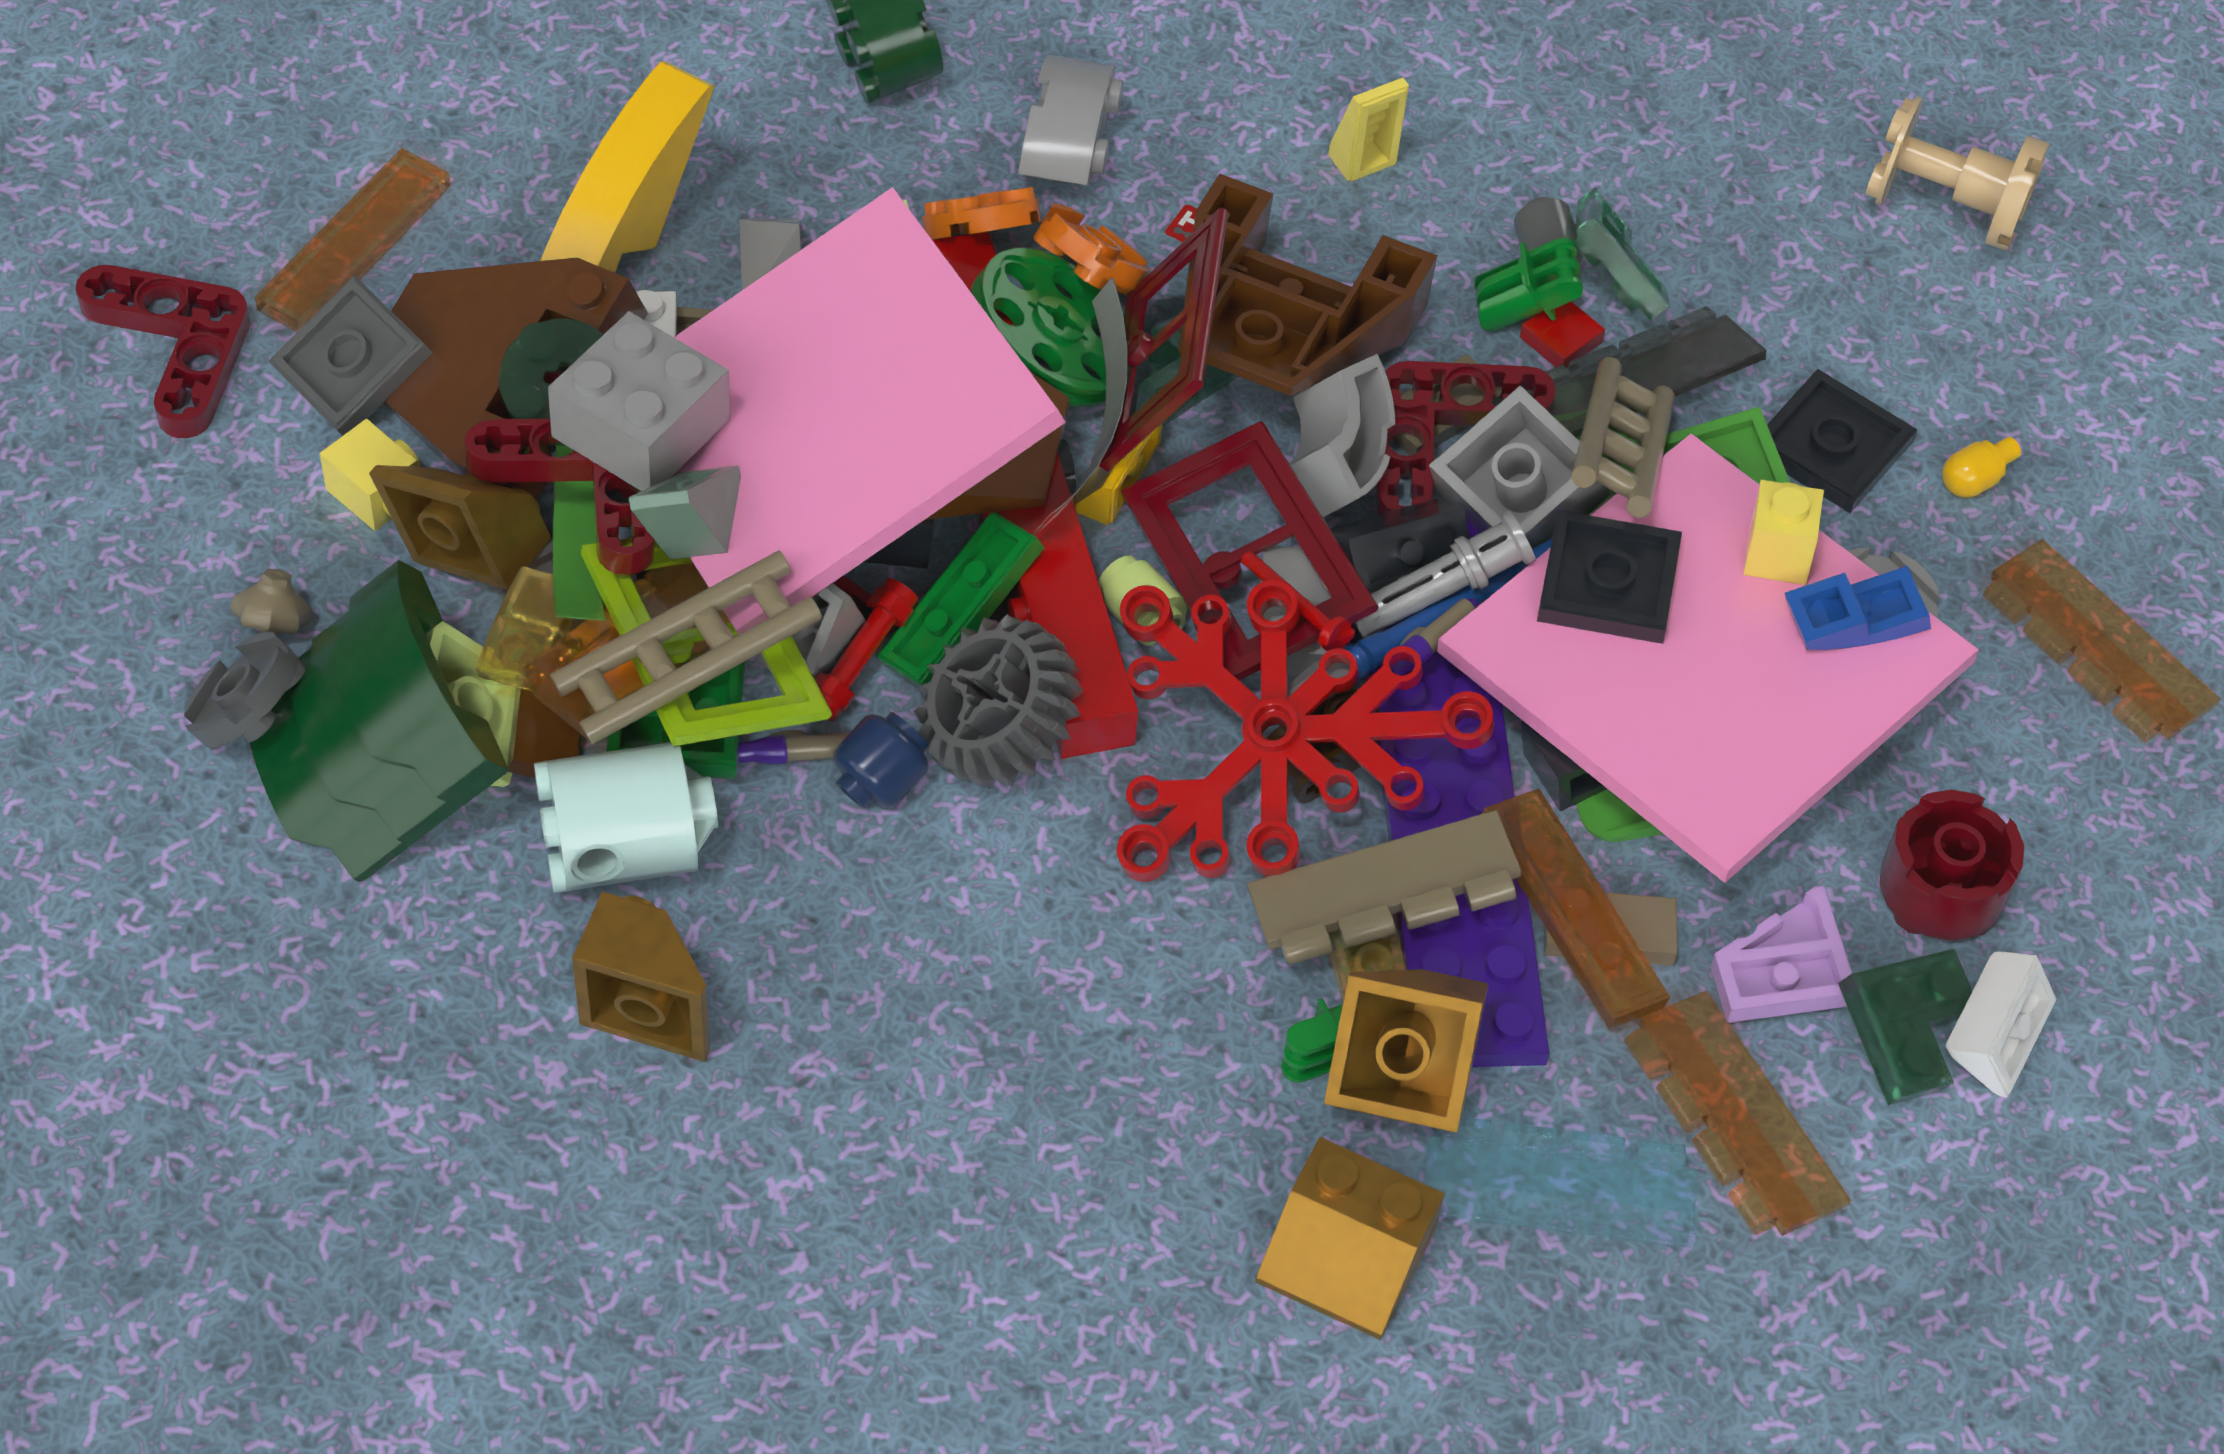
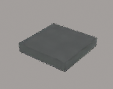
M354 275L269 362L343 436L368 418L433 352Z

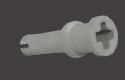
M1511 511L1504 513L1501 523L1470 539L1464 536L1458 537L1454 540V544L1450 545L1452 552L1373 592L1371 595L1379 606L1378 610L1355 622L1362 638L1382 631L1470 585L1472 590L1476 588L1481 590L1488 586V579L1521 561L1526 565L1535 562L1536 558L1533 550Z

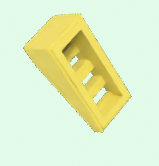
M1403 77L1352 97L1330 142L1328 151L1329 157L1347 181L1351 180L1352 182L1396 164L1409 84Z

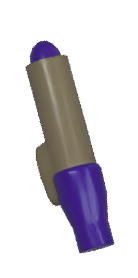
M1462 598L1427 627L1420 626L1410 632L1401 642L1400 646L1413 648L1419 654L1423 664L1437 651L1438 639L1477 608L1480 603L1476 599L1466 600ZM1402 660L1395 663L1391 671L1396 675L1402 676L1406 672L1413 670L1415 666L1409 661Z
M800 730L774 732L767 737L754 741L738 742L739 763L785 764L792 761L833 759V752L850 732L805 735Z

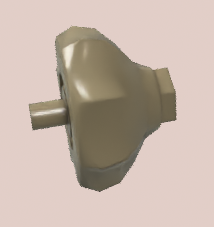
M267 569L262 574L259 582L253 583L246 590L234 596L230 604L233 615L241 620L243 627L258 629L261 633L296 634L299 628L307 626L312 620L310 606L292 586V575L282 569Z

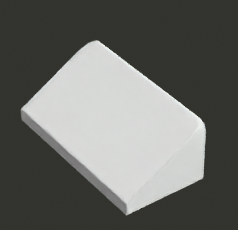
M1994 952L1990 956L1946 1043V1049L1953 1059L1993 1093L2005 1098L2011 1093L2057 1000L2037 955Z

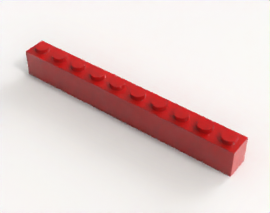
M989 231L932 240L969 290L976 277L984 270L989 261L996 256ZM994 309L1004 322L1014 326L1006 314ZM1057 454L1045 506L995 513L1033 535L1047 517L1071 497L1059 455ZM1071 499L1052 521L1034 535L1044 546V549L1012 588L1013 598L1008 599L1009 616L1019 618L1022 622L1025 620L1036 622L1046 629L1049 634L1055 635L1065 644L1064 648L1069 651L1068 655L1074 659L1075 665L1080 669L1074 678L1079 681V685L1084 692L1072 700V702L1077 706L1081 716L1066 721L1064 727L1067 729L1071 739H1058L1056 741L1061 759L1135 746L1138 708L1075 506ZM990 513L979 514L981 524Z

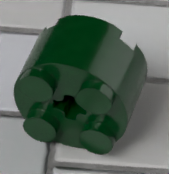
M826 0L835 24L838 27L842 26L843 31L834 34L837 49L846 66L854 63L858 64L860 70L855 71V78L866 103L930 80L933 76L943 72V60L934 28L928 30L922 12L927 10L923 0Z

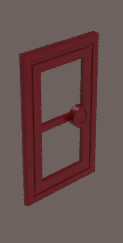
M1219 208L1147 275L1134 291L1131 290L1127 294L1123 315L1127 341V384L1118 425L1112 442L1099 464V467L1107 472L1203 387L1228 211L1224 208ZM1196 256L1189 305L1153 338L1143 331L1148 300ZM1186 323L1178 374L1129 418L1137 367Z
M1262 421L1120 490L1123 499L1178 592L1182 595L1190 612L1193 604L1200 597L1217 595L1223 598L1218 589L1230 588L1240 580L1242 575L1241 558L1247 551H1252L1257 555L1293 536L1331 596L1330 599L1316 605L1329 619L1332 620L1335 617L1344 616L1353 624L1373 614L1379 608ZM1250 465L1286 525L1232 552H1216L1210 555L1203 565L1168 505ZM1210 609L1202 614L1200 620L1206 624H1213L1220 620L1223 613L1216 609ZM1230 611L1231 626L1224 634V668L1240 681L1261 670V633L1247 639ZM1301 614L1296 626L1287 633V656L1318 641L1320 631Z

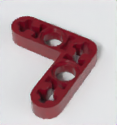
M98 265L83 272L77 279L75 289L81 312L88 320L99 324L178 338L154 397V408L160 429L167 435L175 438H191L207 430L214 418L249 331L250 318L244 296L238 290L227 286L114 265ZM107 289L115 290V292H108L104 299L95 298V296H103ZM161 298H171L179 302L176 309L165 314H155L147 309L152 302ZM128 302L134 303V305L128 306ZM198 304V308L192 307V305ZM222 311L231 312V314H224L220 321L211 320V318H218ZM202 354H209L219 359L214 367L205 371H195L186 366L190 359ZM186 388L191 389L194 407H186L182 414L173 413V410H180L184 406L187 398Z
M1402 361L1389 366L1385 373L1393 397L1395 425L1387 429L1385 454L1390 456V460L1385 472L1377 482L1376 506L1378 514L1408 507L1399 505L1397 494L1400 475H1411V505L1432 500L1433 478L1429 465L1434 461V424L1476 425L1497 406L1493 405L1495 387H1502L1501 402L1519 386L1532 390L1533 398L1551 414L1556 388L1549 374L1539 368L1514 365ZM1401 384L1412 385L1413 399H1401V392L1399 390ZM1433 384L1441 385L1439 402H1432ZM1459 384H1471L1480 389L1484 398L1475 405L1466 406L1456 402L1451 396L1450 391ZM1407 433L1414 435L1420 440L1422 449L1414 455L1404 456L1393 451L1389 446V441L1397 434Z
M550 419L484 420L473 425L467 431L465 437V463L467 470L474 477L487 482L593 481L596 551L600 564L615 574L631 575L647 569L653 562L655 540L631 511L630 502L618 503L607 496L609 492L620 488L631 489L637 493L641 492V490L575 450L564 457H551L541 451L544 446L552 443H562L552 437ZM521 447H529V454H521ZM499 448L500 453H487V449ZM619 527H631L632 546H620Z

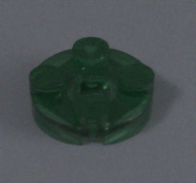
M550 319L542 323L527 325L509 345L500 365V395L509 416L512 419H550L548 386L551 384L544 382L546 374L556 373L560 366L570 367L603 335L596 328L572 319ZM552 443V444H550V445H557V446H566L565 444H562V443Z

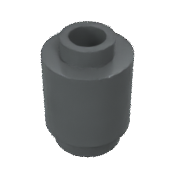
M1540 197L1528 202L1514 218V228L1519 244L1524 242L1528 249L1532 250L1555 239H1571L1577 247L1575 259L1578 261L1581 270L1584 252L1569 205L1560 199Z

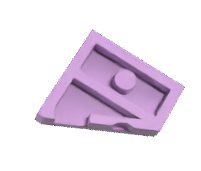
M1824 886L1812 888L1805 893L1801 903L1781 916L1777 913L1773 914L1758 924L1752 935L1745 938H1737L1716 952L1710 966L1727 1023L1853 1006L1859 993Z

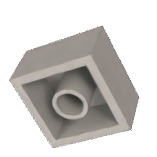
M630 311L548 386L552 437L641 491L672 477L730 420L729 370Z
M1521 386L1429 465L1437 496L1443 501L1463 506L1466 520L1479 531V534L1501 523L1502 515L1511 511L1532 549L1553 538L1558 510L1588 515L1610 496L1609 488L1596 481L1588 488H1581L1574 484L1571 474L1580 441Z

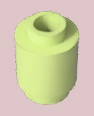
M1123 556L1111 563L1102 573L1098 583L1106 609L1122 625L1120 604L1123 597L1137 586L1151 585L1161 589L1167 595L1173 611V622L1183 629L1188 607L1182 595L1147 561L1136 560L1133 556ZM1155 612L1143 613L1137 623L1142 626L1152 625L1158 621L1159 615ZM1139 641L1141 644H1143V645H1145V646H1151V645L1157 643V642H1155V641H1151V642Z

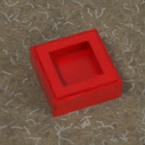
M1572 301L1555 308V320L1552 321L1546 312L1543 311L1524 322L1520 332V338L1561 372L1600 345L1605 334V329Z

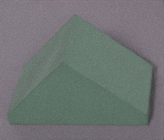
M739 466L681 472L630 496L631 511L669 559L728 553L741 479Z

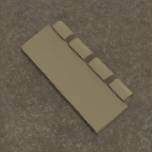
M1495 810L1292 869L1283 874L1247 883V887L1268 949L1272 950L1282 947L1287 965H1292L1333 953L1328 933L1339 930L1340 938L1346 949L1396 934L1392 914L1402 912L1408 930L1459 916V908L1455 896L1465 893V898L1471 912L1516 899V892L1512 879L1521 877V869L1498 812Z

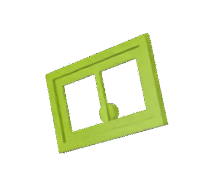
M631 538L619 539L620 546H632ZM655 541L653 562L645 570L693 562L690 557L669 559ZM596 543L582 545L581 556L619 635L621 636L651 620L630 575L615 574L605 569L598 560ZM731 622L725 623L733 636L739 635ZM698 628L686 629L662 642L661 645L673 663H682L690 658L694 642L705 641ZM793 636L761 652L783 695L695 710L686 693L656 710L672 745L679 746L829 719L832 716V712ZM639 657L631 659L643 685L646 686L652 683L653 679Z

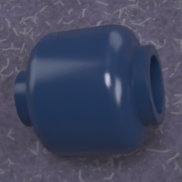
M890 712L886 718L876 714L867 715L833 752L835 765L843 774L835 784L845 795L863 809L871 800L879 806L894 808L927 773L928 761L923 752L929 745L911 725L893 712Z

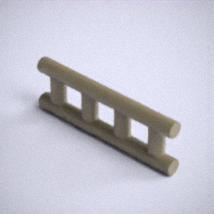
M1606 357L1598 365L1571 474L1572 481L1581 488H1588L1595 481L1628 498V512L1634 517L1643 518L1652 509L1675 395L1669 387L1658 386L1653 391H1650L1622 376L1620 361L1613 357ZM1615 399H1616L1617 401H1619V402H1621V403H1623V404L1629 406L1630 408H1632V409H1634V410H1636V411H1638V412H1640V413L1646 415V418L1643 417V416H1641L1640 414H1638V413H1636V412H1634V411L1628 409L1627 407H1625V406H1623V405H1621V404L1615 402ZM1609 426L1625 434L1626 436L1640 442V445L1616 433L1615 431L1608 429ZM1602 453L1616 460L1617 462L1633 469L1634 473L1602 457Z
M778 550L549 674L561 697L580 688L595 711V714L579 722L589 743L593 745L821 620L822 615L810 596L791 606L775 582L791 573L790 566L782 552ZM753 594L769 619L734 637L718 612ZM696 625L711 650L676 668L661 643ZM638 656L653 682L618 700L603 675Z

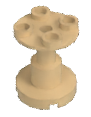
M1916 96L1915 100L1905 98L1902 107L1897 108L1885 139V141L1895 144L1892 153L1886 151L1882 161L1877 162L1865 194L1876 198L1875 204L1883 205L1899 169L1953 188L1955 191L1952 201L1994 216L1985 244L2008 251L2015 236L2014 229L2018 219L2022 220L2043 167L2046 158L2045 154L2049 149L2050 143L2027 135L2016 161L1976 147H1972L1967 157L1912 137L1924 98Z

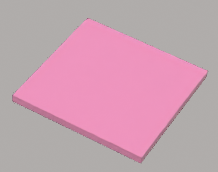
M893 187L674 337L729 370L730 420L673 476L681 472L736 465L739 466L741 476L728 553L690 558L710 588L780 550L790 566L791 573L775 582L791 606L809 596L813 597L1066 423L1056 406ZM753 594L723 609L739 635L769 619Z
M1690 434L1662 457L1652 509L1646 517L1637 518L1632 516L1627 510L1628 498L1618 493L1590 515L1682 532L1663 644L1537 622L1550 553L1549 548L1535 562L1529 564L1438 639L1437 652L1721 881L1726 883L1974 664L1979 649L1928 612L1931 629L1865 646L1829 650H1807L1785 600V592L1844 572L1850 585L1878 576L1879 574L1819 530L1806 585L1743 575L1750 524L1759 484L1693 434Z

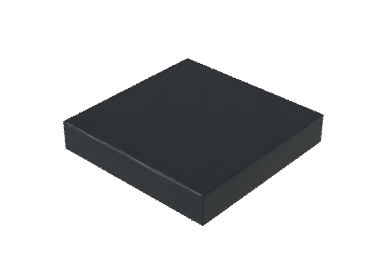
M1819 369L1810 376L1767 424L1787 475L1806 487L1824 490V498L1848 513H1851L1913 443L1918 431L1915 427Z
M1558 510L1537 622L1663 644L1682 532Z

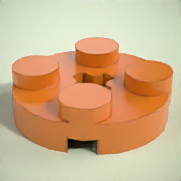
M1033 187L977 194V196L923 203L925 215L921 216L923 229L931 239L952 237L951 234L957 233L973 234L1042 221L1039 199L1035 198Z
M1053 203L1034 234V240L1053 254L1063 256L1065 253L1078 262L1074 272L1090 285L1102 290L1113 277L1118 292L1127 296L1131 290L1134 291L1137 285L1151 271V268L1145 267L1147 264L1146 259L1125 240L1103 225L1098 230L1087 224L1080 226L1085 217L1084 214L1068 206Z

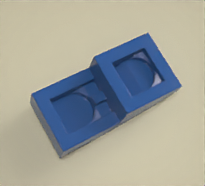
M1908 566L1851 585L1844 572L1785 592V600L1807 650H1829L1865 646L1931 629L1930 615Z

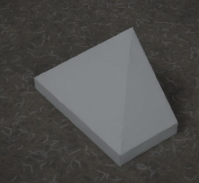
M798 218L739 219L742 290L801 250L800 223Z

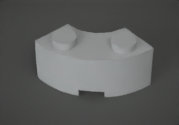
M1055 55L1046 56L1038 77V83L1043 84L1041 98L1037 106L1031 105L1018 174L1086 186L1093 182L1094 173L1104 174L1109 140L1101 138L1107 123L1108 113L1118 114L1123 92V80L1114 78L1115 65Z
M1378 354L1333 374L1293 397L1300 417L1301 442L1295 458L1289 464L1322 517L1368 493L1380 480L1388 466L1390 456L1385 454L1387 429L1395 425V411L1389 381Z

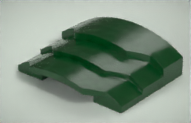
M397 560L350 597L349 611L312 639L311 648L299 657L306 664L303 676L293 687L284 692L271 709L276 714L271 727L261 737L250 742L254 761L265 791L289 839L333 850L350 876L358 882L369 878L509 772L488 721L455 704L425 635L441 623L443 619L422 572L400 560Z

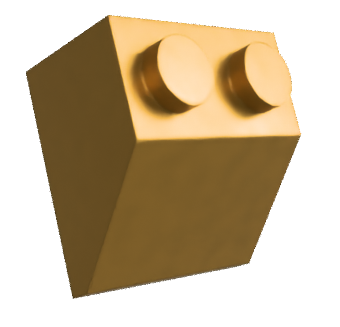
M376 465L369 473L412 560L421 565L508 590L551 540V536L540 515L539 504L530 493L521 488H508L482 481L470 474L460 475L439 468Z
M602 891L572 957L579 1024L706 1062L710 1052L706 984L667 911L657 908L653 903L642 897L633 895L620 897Z
M1424 969L1350 972L1324 1104L1457 1133L1464 1110L1489 983Z
M1319 1136L1289 1194L1255 1282L1381 1340L1436 1231L1445 1193Z

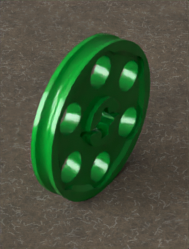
M1013 248L1000 252L989 261L984 270L974 280L970 289L972 295L1027 369L1068 396L1069 406L1089 407L1106 402V367L1103 343L1092 329L1100 331L1092 301L1101 290L1081 279L1074 272L1075 265L1051 253L1031 248ZM1006 274L1016 278L1025 290L1018 288L1010 282ZM1055 284H1058L1062 286L1064 289H1066L1073 299H1070L1064 296L1061 292H1059ZM994 309L1006 314L1014 326L1004 322ZM1033 355L1039 356L1043 360H1045L1051 367L1052 371H1049L1043 368L1041 365H1039ZM1082 364L1091 367L1101 380L1092 377Z

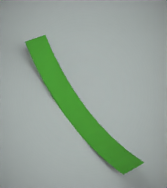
M556 443V457H564L574 451L565 444ZM593 481L554 483L553 595L556 617L606 621L602 597L581 556L582 545L596 543Z

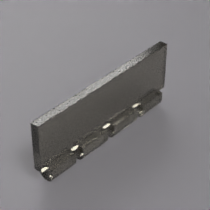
M1704 306L1670 320L1668 328L1660 324L1619 342V349L1611 344L1569 362V370L1564 365H1559L1544 371L1552 378L1556 388L1551 415L1575 438L1581 436L1598 365L1606 357H1613L1620 361L1622 376L1650 391H1653L1658 386L1669 387L1673 390L1676 397L1766 360L1767 350L1726 314L1716 318V313L1709 307ZM1525 389L1532 396V390ZM1615 399V402H1617V403H1619V404H1621V405L1627 407L1628 409H1630V410H1632V411H1634V412H1636V413L1638 412V411H1636V410L1630 408L1629 406H1627V405H1625V404H1623V403H1621V402H1619V401H1617V400Z

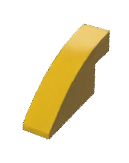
M667 61L659 62L624 106L582 172L562 210L540 261L577 257L615 273L623 253L654 249L658 243L715 85Z

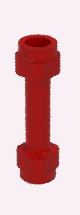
M887 578L881 588L877 587L867 602V606L872 610L871 614L829 675L818 673L815 677V681L832 712V716L827 719L828 721L835 722L841 712L845 713L855 698V694L850 690L851 686L892 626L903 627L912 615L913 607L918 601V597L903 583Z

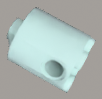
M671 742L534 763L539 802L552 801L551 807L540 809L545 847L559 846L560 852L548 855L553 893L698 871L697 854L712 830L718 828L717 810L711 777H702L684 764L680 745L673 746Z

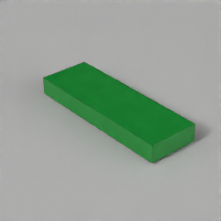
M992 511L915 607L905 625L896 631L880 651L877 658L884 666L916 687L931 682L933 675L927 664H939L946 654L942 643L954 646L960 643L962 627L973 629L978 633L983 618H990L1039 556L1044 546L1037 537Z

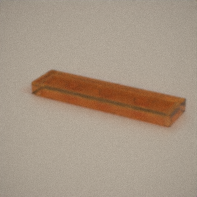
M401 148L255 296L257 311L298 332L354 275L360 280L451 186L449 172Z
M1536 789L1485 807L1482 814L1497 810L1521 869V877L1516 878L1608 1029L1664 1009L1670 999L1668 992L1541 790Z

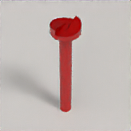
M1247 551L1242 556L1241 563L1263 582L1279 580L1291 586L1252 551ZM1291 586L1297 596L1300 614L1320 631L1318 644L1325 651L1342 648L1351 641L1355 630L1351 628L1349 620L1344 616H1338L1332 620L1329 619Z

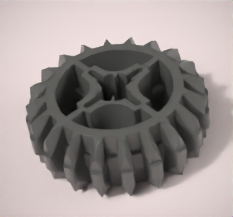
M1007 614L1000 623L984 617L978 633L973 629L962 627L961 642L956 646L942 643L946 655L939 664H927L933 675L931 682L917 687L921 697L926 701L913 711L919 718V722L923 724L918 733L928 743V753L932 755V759L943 768L948 769V772L959 780H966L969 783L973 781L980 786L991 788L996 781L1013 786L1018 772L1024 775L1035 776L1036 761L1041 757L1055 760L1052 746L1058 739H1071L1064 726L1066 721L1081 716L1072 700L1084 692L1079 685V681L1074 678L1080 669L1075 665L1074 659L1068 655L1069 651L1064 648L1065 644L1052 633L1049 634L1038 623L1030 622L1029 620L1022 622L1019 618H1012Z

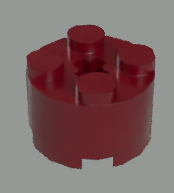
M1953 789L1927 793L1920 798L1918 805L1906 811L1903 817L1901 816L1898 820L1881 863L1879 885L1887 906L1894 913L1895 922L1908 933L1923 934L1950 941L1984 935L1996 924L1997 919L2004 910L2023 868L2025 845L2016 823L2010 818L2006 824L1997 813L1984 807V797L1975 793Z

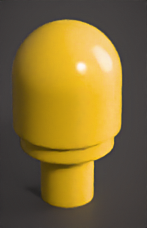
M2011 436L2002 439L1994 445L1987 440L1973 442L1955 452L1946 460L1942 469L1943 483L1955 496L1962 498L1975 497L2000 482L2001 478L2006 474V465L2021 456V448L2018 442Z

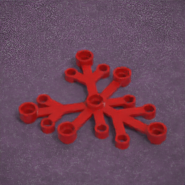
M1267 580L1259 583L1251 590L1247 598V611L1250 622L1254 629L1261 633L1260 700L1224 668V634L1231 626V614L1228 604L1223 598L1217 595H1205L1193 604L1191 616L1197 631V642H1195L1173 622V611L1170 601L1161 589L1151 585L1137 586L1126 593L1120 604V616L1125 630L1136 640L1157 642L1177 661H1160L1152 656H1142L1135 659L1130 664L1127 672L1133 693L1139 698L1150 700L1162 695L1166 688L1207 687L1243 720L1242 734L1244 741L1205 779L1159 781L1153 776L1142 775L1129 783L1126 789V799L1130 810L1137 817L1152 819L1159 816L1165 808L1174 809L1155 827L1148 824H1139L1130 827L1121 835L1116 849L1121 867L1127 876L1136 881L1149 882L1158 879L1170 866L1171 849L1196 826V839L1190 847V858L1194 869L1198 874L1206 878H1215L1224 874L1230 866L1231 856L1227 843L1223 839V799L1261 763V823L1256 825L1248 835L1246 843L1247 853L1253 868L1263 876L1279 875L1295 869L1300 860L1301 848L1296 832L1288 825V761L1319 788L1322 802L1329 810L1337 813L1347 812L1356 806L1360 798L1358 781L1354 774L1346 769L1336 768L1309 743L1335 742L1384 786L1386 798L1391 806L1398 810H1411L1416 808L1424 798L1425 789L1422 776L1412 767L1401 766L1373 740L1447 738L1456 747L1462 749L1477 748L1485 744L1494 731V717L1491 704L1481 694L1464 691L1451 696L1443 705L1442 710L1374 713L1397 689H1411L1422 678L1423 668L1419 654L1413 648L1398 646L1388 651L1383 659V666L1334 714L1310 715L1331 693L1348 691L1356 684L1359 677L1358 666L1355 657L1349 651L1340 648L1329 650L1321 657L1319 668L1287 698V633L1296 626L1300 616V608L1293 588L1279 580ZM1271 607H1281L1286 611L1284 617L1276 621H1268L1263 616ZM1210 609H1216L1223 613L1220 620L1213 624H1206L1200 620L1202 614ZM1155 612L1159 615L1158 621L1152 625L1142 626L1137 623L1143 613ZM1402 660L1409 661L1415 666L1411 673L1404 676L1396 675L1391 671L1393 665ZM1336 663H1344L1350 667L1348 674L1341 678H1333L1327 674V671ZM1153 670L1159 674L1158 679L1153 684L1141 685L1137 682L1138 676L1144 671ZM1464 718H1474L1480 722L1479 728L1473 733L1459 731L1457 724ZM1281 725L1286 728L1285 735L1278 740H1268L1263 736L1269 726ZM1408 780L1416 785V789L1411 795L1402 797L1393 792L1394 786L1400 781ZM1336 783H1346L1351 787L1350 793L1341 799L1333 798L1328 794L1330 787ZM1152 789L1158 793L1156 800L1149 805H1140L1135 802L1136 796L1142 790ZM1278 845L1287 850L1285 857L1278 862H1269L1263 858L1265 851L1271 846ZM1207 848H1217L1222 852L1220 859L1213 864H1204L1199 861L1201 852ZM1153 850L1157 853V858L1149 866H1139L1134 862L1139 852Z

